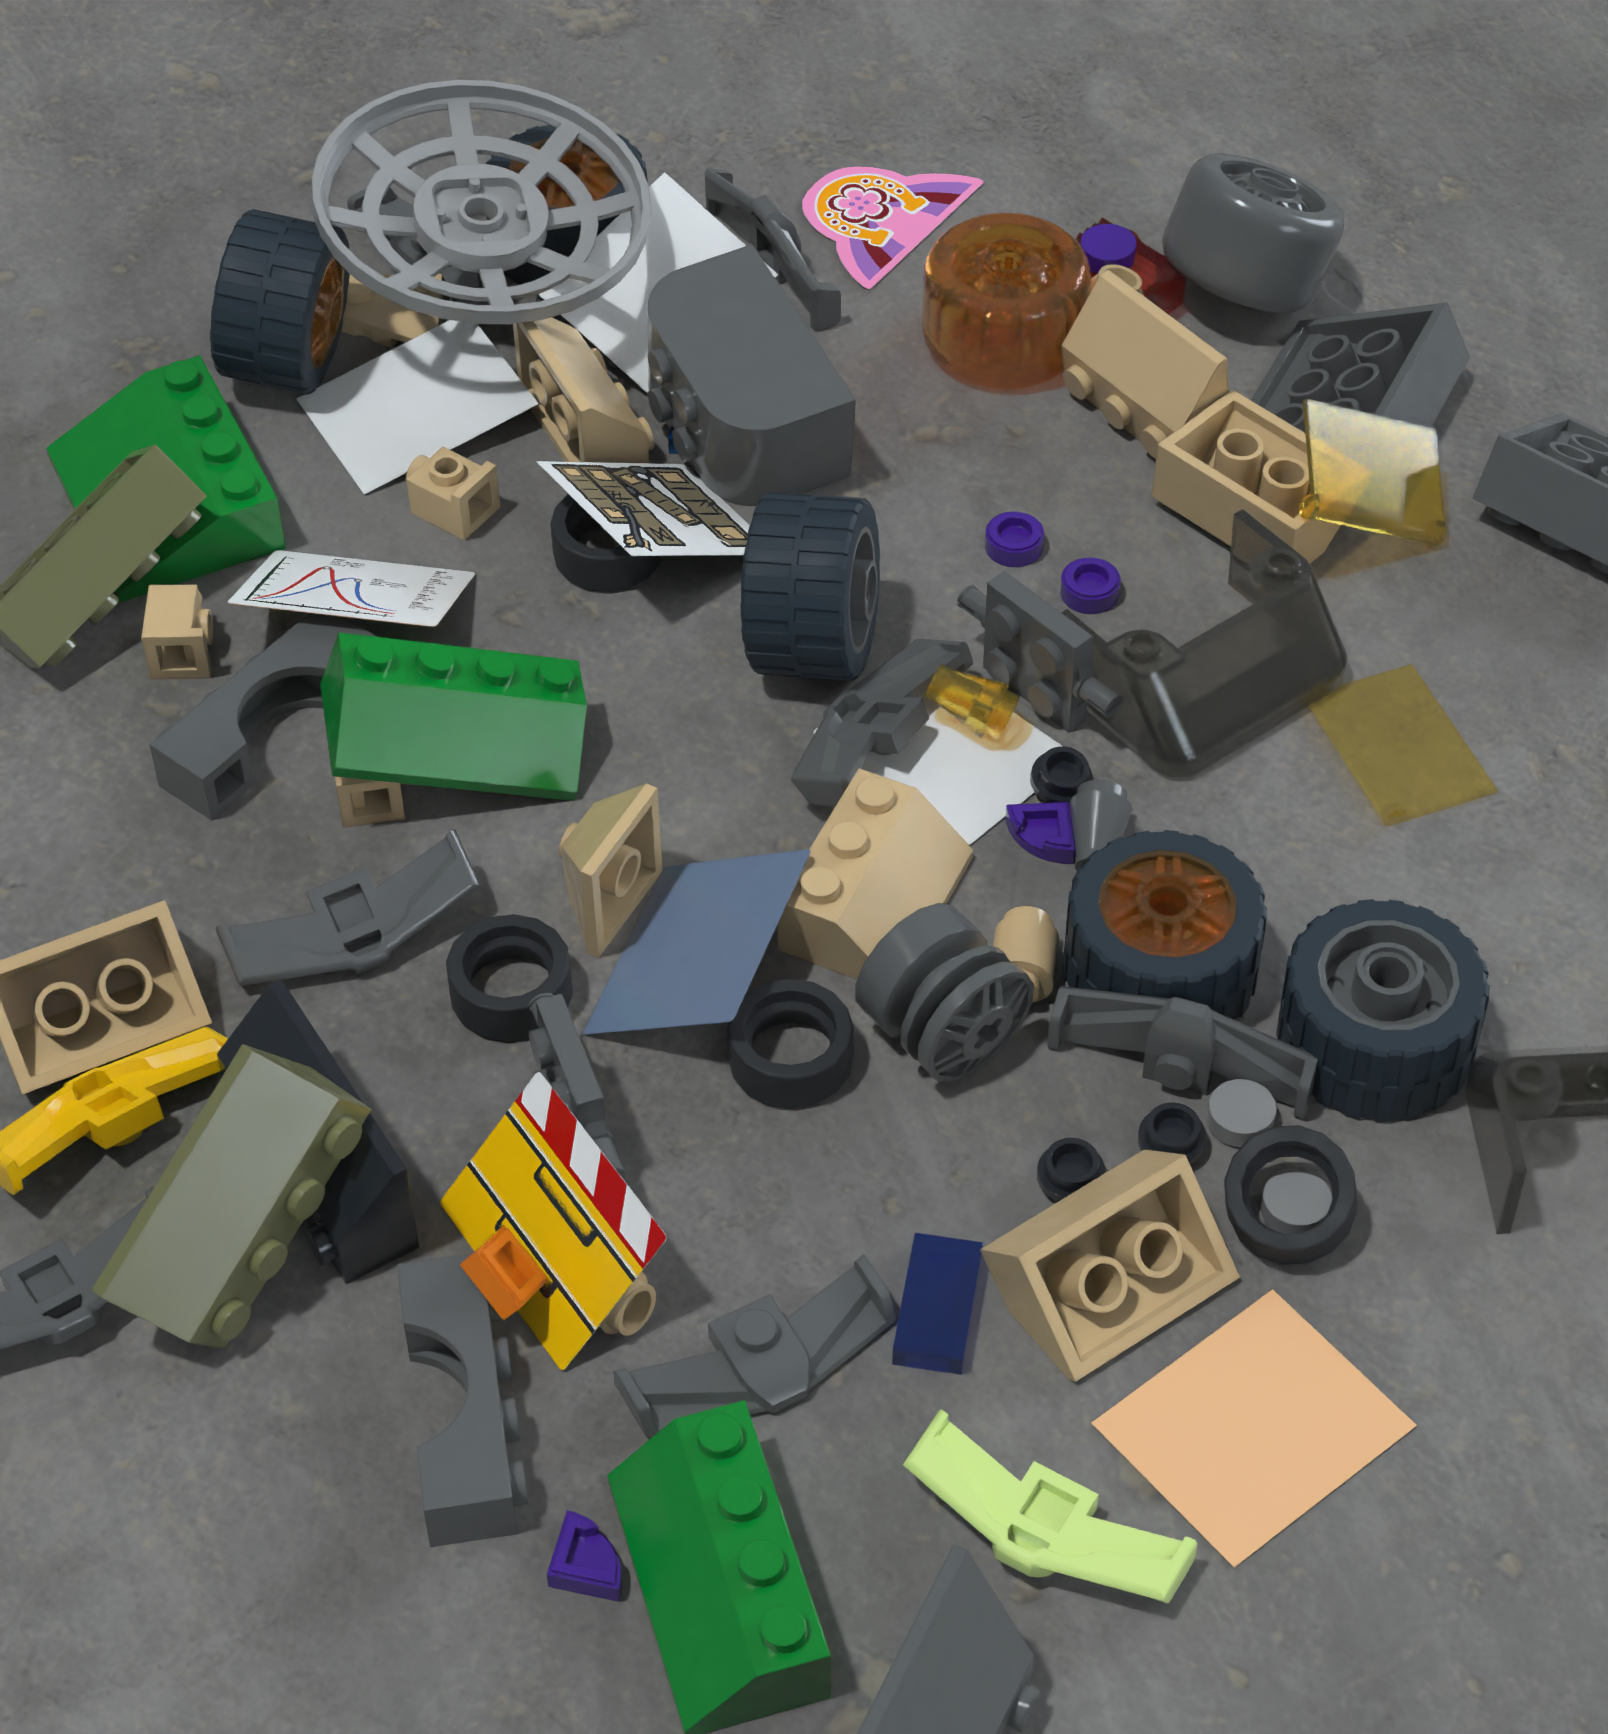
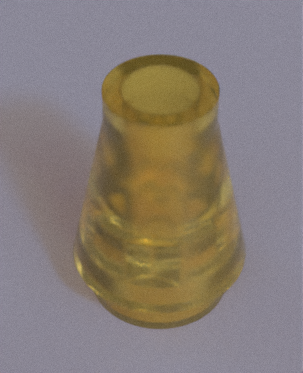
M941 663L924 697L936 702L979 738L982 739L984 734L996 740H999L1020 696L1007 690L1009 686L1007 683L957 671Z

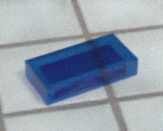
M921 1233L914 1234L893 1345L892 1365L962 1375L983 1257L980 1251L983 1248V1242Z

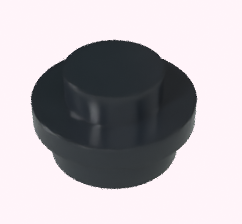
M1065 746L1051 748L1039 756L1034 762L1030 773L1032 789L1039 798L1047 803H1070L1071 798L1077 794L1078 787L1084 782L1093 780L1092 771L1084 755L1073 748Z
M1174 1102L1164 1103L1155 1107L1140 1123L1138 1144L1141 1151L1145 1149L1186 1155L1189 1164H1192L1200 1158L1205 1149L1206 1130L1198 1115L1190 1107Z
M1064 1138L1054 1142L1041 1155L1037 1166V1180L1041 1189L1050 1198L1058 1202L1106 1173L1105 1164L1097 1150L1090 1143L1079 1138Z

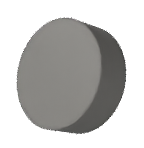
M1246 1079L1224 1082L1210 1096L1207 1112L1208 1127L1212 1134L1221 1142L1234 1147H1242L1250 1137L1274 1127L1276 1102L1272 1094L1257 1082Z
M1298 1168L1279 1171L1271 1176L1265 1184L1261 1202L1262 1217L1272 1230L1283 1234L1303 1233L1316 1227L1328 1214L1332 1202L1331 1190L1320 1176L1311 1171Z

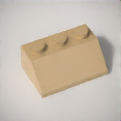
M1110 270L1099 276L1062 344L1063 380L1075 397L1081 400L1087 399L1103 412L1111 425L1117 429L1124 428L1156 459L1157 446L1160 442L1229 392L1227 358Z
M552 317L537 321L514 323L513 331L518 377L539 403L530 409L564 462L649 463L648 451L654 449V438L651 428L644 417L637 418L631 410L629 398L623 385L620 382L613 383L608 376L606 364L600 351L597 348L590 349L577 329Z
M1232 389L1158 444L1151 496L1288 582L1325 552L1368 482L1370 472Z
M859 768L809 849L811 851L778 922V951L858 979L864 962L877 943L898 922L920 908L936 903L947 904L973 859V849L917 788Z
M165 900L0 960V1046L22 1095L212 1024Z
M1145 1149L980 1249L1008 1311L1068 1380L1074 1382L1240 1278L1186 1155Z

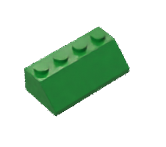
M338 632L320 684L332 776L574 801L578 792L587 709L578 660Z
M743 1400L673 1419L607 1474V1479L683 1733L705 1734L830 1699L831 1654L746 1401Z

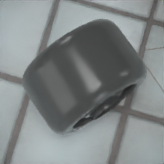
M1214 153L1197 160L1188 172L1165 227L1162 248L1171 266L1201 288L1226 300L1253 309L1273 313H1292L1305 308L1316 296L1342 238L1344 216L1339 205L1329 195L1295 174L1256 159L1233 154Z

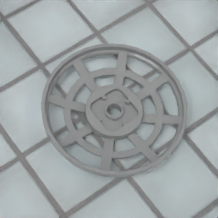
M450 80L424 83L396 90L367 103L346 117L328 136L317 155L312 175V212L320 237L326 243L333 257L355 279L378 295L408 309L441 319L473 324H514L543 320L571 312L600 298L620 283L636 264L646 243L651 213L649 185L640 163L626 143L606 124L580 107L551 94L520 85L495 81ZM470 109L517 114L544 122L557 129L540 150L509 139L475 136ZM434 111H448L451 137H442L419 143L401 151L395 156L391 155L370 136L379 129L404 118ZM576 139L590 147L610 166L622 183L625 190L624 193L593 201L590 192L580 178L560 162ZM353 149L378 170L366 188L362 212L329 206V193L333 177L344 158ZM477 154L505 157L524 163L526 166L518 174L503 167L479 164ZM454 155L456 166L438 171L426 180L410 170L428 160ZM547 176L550 177L566 191L575 206L548 210L546 200L537 186ZM393 183L414 197L413 217L379 214L382 199ZM631 211L632 228L629 245L616 265L610 269L585 263L596 243L598 220ZM485 215L489 220L478 221L470 218V216ZM580 225L579 241L569 257L543 247L547 230ZM332 226L366 232L368 240L378 256L397 274L385 278L361 262L342 243ZM385 235L416 237L420 245L429 254L413 265H410L391 247ZM527 262L551 271V273L535 281L511 287L507 286L503 271L514 269ZM451 266L456 269L479 273L483 288L455 285L434 277ZM569 278L589 283L568 294L540 302L516 305L513 303L514 299H522L543 293L562 284ZM421 286L427 290L453 298L488 301L489 305H473L442 300L412 291V289Z

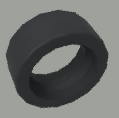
M569 494L555 507L550 522L552 550L557 569L568 581L585 589L610 592L631 588L648 579L659 567L662 556H631L622 546L601 549L588 547L577 542L575 538L580 533L601 525Z
M516 914L489 917L468 927L453 942L446 959L452 1009L463 1026L481 1037L505 1042L529 1039V1031L539 1029L534 1015L530 1011L529 1002L535 996L542 993L562 994L568 1008L573 995L568 946L556 929L537 918ZM520 958L530 960L548 970V978L538 988L521 996L502 998L487 995L474 988L471 983V979L484 966L502 959Z
M785 979L768 982L746 993L734 1020L729 1022L727 1028L728 1060L733 1079L750 1097L768 1106L789 1109L816 1105L837 1093L850 1075L854 1056V1027L847 1006L834 992L814 982ZM784 1023L809 1025L823 1032L830 1041L829 1048L824 1054L809 1062L794 1065L774 1063L761 1057L752 1049L751 1043L758 1033L773 1025Z
M1300 1125L1272 1127L1250 1137L1233 1155L1224 1179L1227 1215L1239 1240L1257 1256L1282 1265L1310 1263L1332 1253L1350 1233L1357 1213L1355 1172L1344 1150L1324 1133ZM1281 1157H1300L1312 1161L1325 1172L1332 1186V1202L1328 1214L1316 1227L1303 1233L1283 1234L1269 1229L1256 1217L1250 1205V1188L1255 1175L1265 1164Z

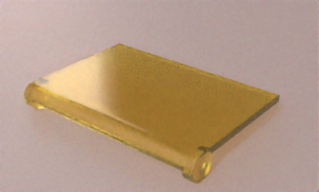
M1310 399L1303 400L1310 494L1306 495L1300 502L1299 512L1301 517L1419 541L1432 546L1442 544L1445 539L1446 529L1436 429Z
M1412 664L1326 689L1321 681H1313L1302 689L1301 696L1386 826L1497 793V788Z

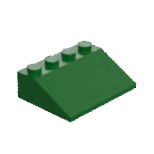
M200 355L146 371L46 447L48 457L73 509L130 452L154 444L207 495L195 508L201 514L198 521L177 540L170 534L154 550L160 556V559L141 579L135 582L128 577L114 591V594L119 598V603L148 594L149 585H176L271 554L276 550L286 549L278 499Z

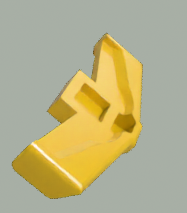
M205 1026L113 1063L93 1068L66 1082L61 1089L0 1131V1186L10 1194L15 1195L23 1189V1178L82 1136H86L104 1149L125 1145L136 1140L144 1129L164 1119L157 1096L220 1072L217 1053L228 1038Z

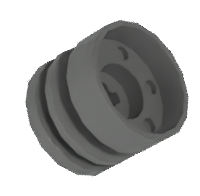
M941 903L918 909L898 922L877 943L864 962L855 984V1001L891 1038L901 1039L900 1044L914 1060H918L925 1071L936 1081L953 1082L971 1075L989 1063L1010 1042L1024 1022L1033 1002L1034 984L1028 974L1017 964L1011 963L1002 950L998 947L987 946L988 942L981 931L952 905Z

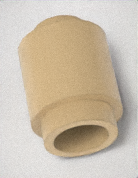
M1032 906L1015 907L1006 912L1003 919L997 924L992 947H998L1006 954L1011 963L1017 964L1028 974L1034 984L1032 1003L1045 999L1052 992L1059 944V933L1054 926V921L1042 909Z

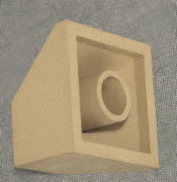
M647 783L593 803L579 823H572L566 829L560 842L559 856L563 858L565 888L587 954L596 958L601 956L662 872L658 788Z

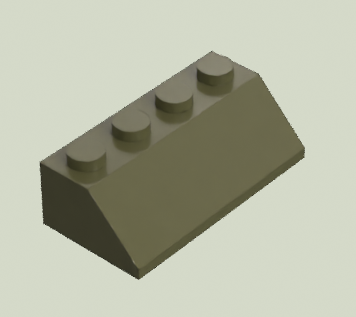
M156 444L130 452L0 585V646L29 668H40L45 662L52 668L55 667L77 645L78 642L71 635L87 619L93 624L98 623L118 603L119 598L113 592L128 577L135 582L138 581L158 562L160 556L154 550L170 534L177 540L198 521L201 514L195 508L207 495Z
M242 1044L101 1273L92 1291L112 1304L189 1343L225 1349L229 1341L238 1336L247 1325L251 1315L250 1307L265 1282L272 1278L285 1263L288 1255L287 1247L304 1219L310 1217L320 1206L325 1195L324 1186L338 1163L349 1155L358 1144L362 1134V1124L372 1109L313 1068Z

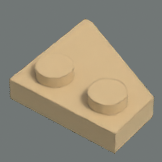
M442 273L434 277L443 281ZM380 274V275H382V276L385 277V278H388V277H390V276H392V275H395V274ZM350 275L346 310L343 315L341 332L353 336L363 335L375 343L392 348L397 343V340L406 343L441 325V318L408 309L384 298ZM421 286L412 289V291L443 300V294L427 290Z

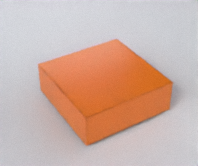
M505 1225L489 1236L459 1264L502 1320H505L519 1310L548 1281L543 1271Z

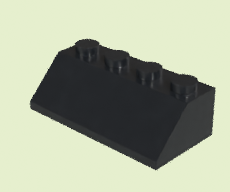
M282 979L267 986L217 1053L222 1076L241 1045L244 1044L309 1066L362 1102ZM369 1113L362 1124V1134L358 1144L349 1155L340 1160L324 1186L325 1195L320 1206L310 1217L305 1219L309 1225L304 1228L305 1235L315 1257L321 1265L332 1262L345 1284L420 1248L407 1168Z

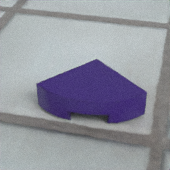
M1069 802L1006 805V825L1013 839L1024 850L1049 862L1074 864L1075 848Z
M567 1510L547 1571L548 1587L620 1602L622 1593L621 1565L612 1544L599 1531V1527L592 1520Z

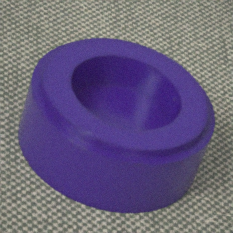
M1100 224L1089 228L1082 235L1080 260L1088 270L1098 274L1099 270L1106 265H1120L1129 269L1133 266L1136 255V238L1128 229L1115 224Z
M1005 512L995 516L987 524L985 550L994 562L1006 567H1023L1032 564L1041 556L1043 552L1044 529L1035 517L1023 512Z
M1099 558L1077 559L1069 563L1062 572L1061 598L1069 608L1079 613L1099 614L1106 612L1114 607L1119 599L1120 574L1111 563Z

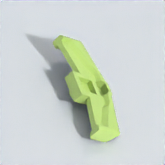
M941 1409L937 1412L903 1463L905 1468L992 1542L995 1559L1029 1577H1046L1056 1572L1146 1596L1168 1604L1189 1571L1196 1556L1198 1543L1190 1537L1185 1536L1183 1541L1092 1517L1097 1510L1099 1494L1035 1461L1022 1481H1019L948 1420V1414Z

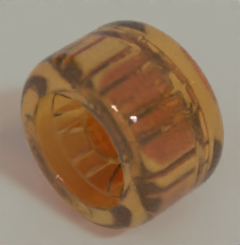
M1021 213L980 215L965 220L947 230L937 239L929 251L923 271L922 330L925 343L933 358L952 375L971 384L994 389L1031 387L1051 380L1063 373L1062 344L1091 293V268L1083 248L1071 234L1056 224L1039 217Z

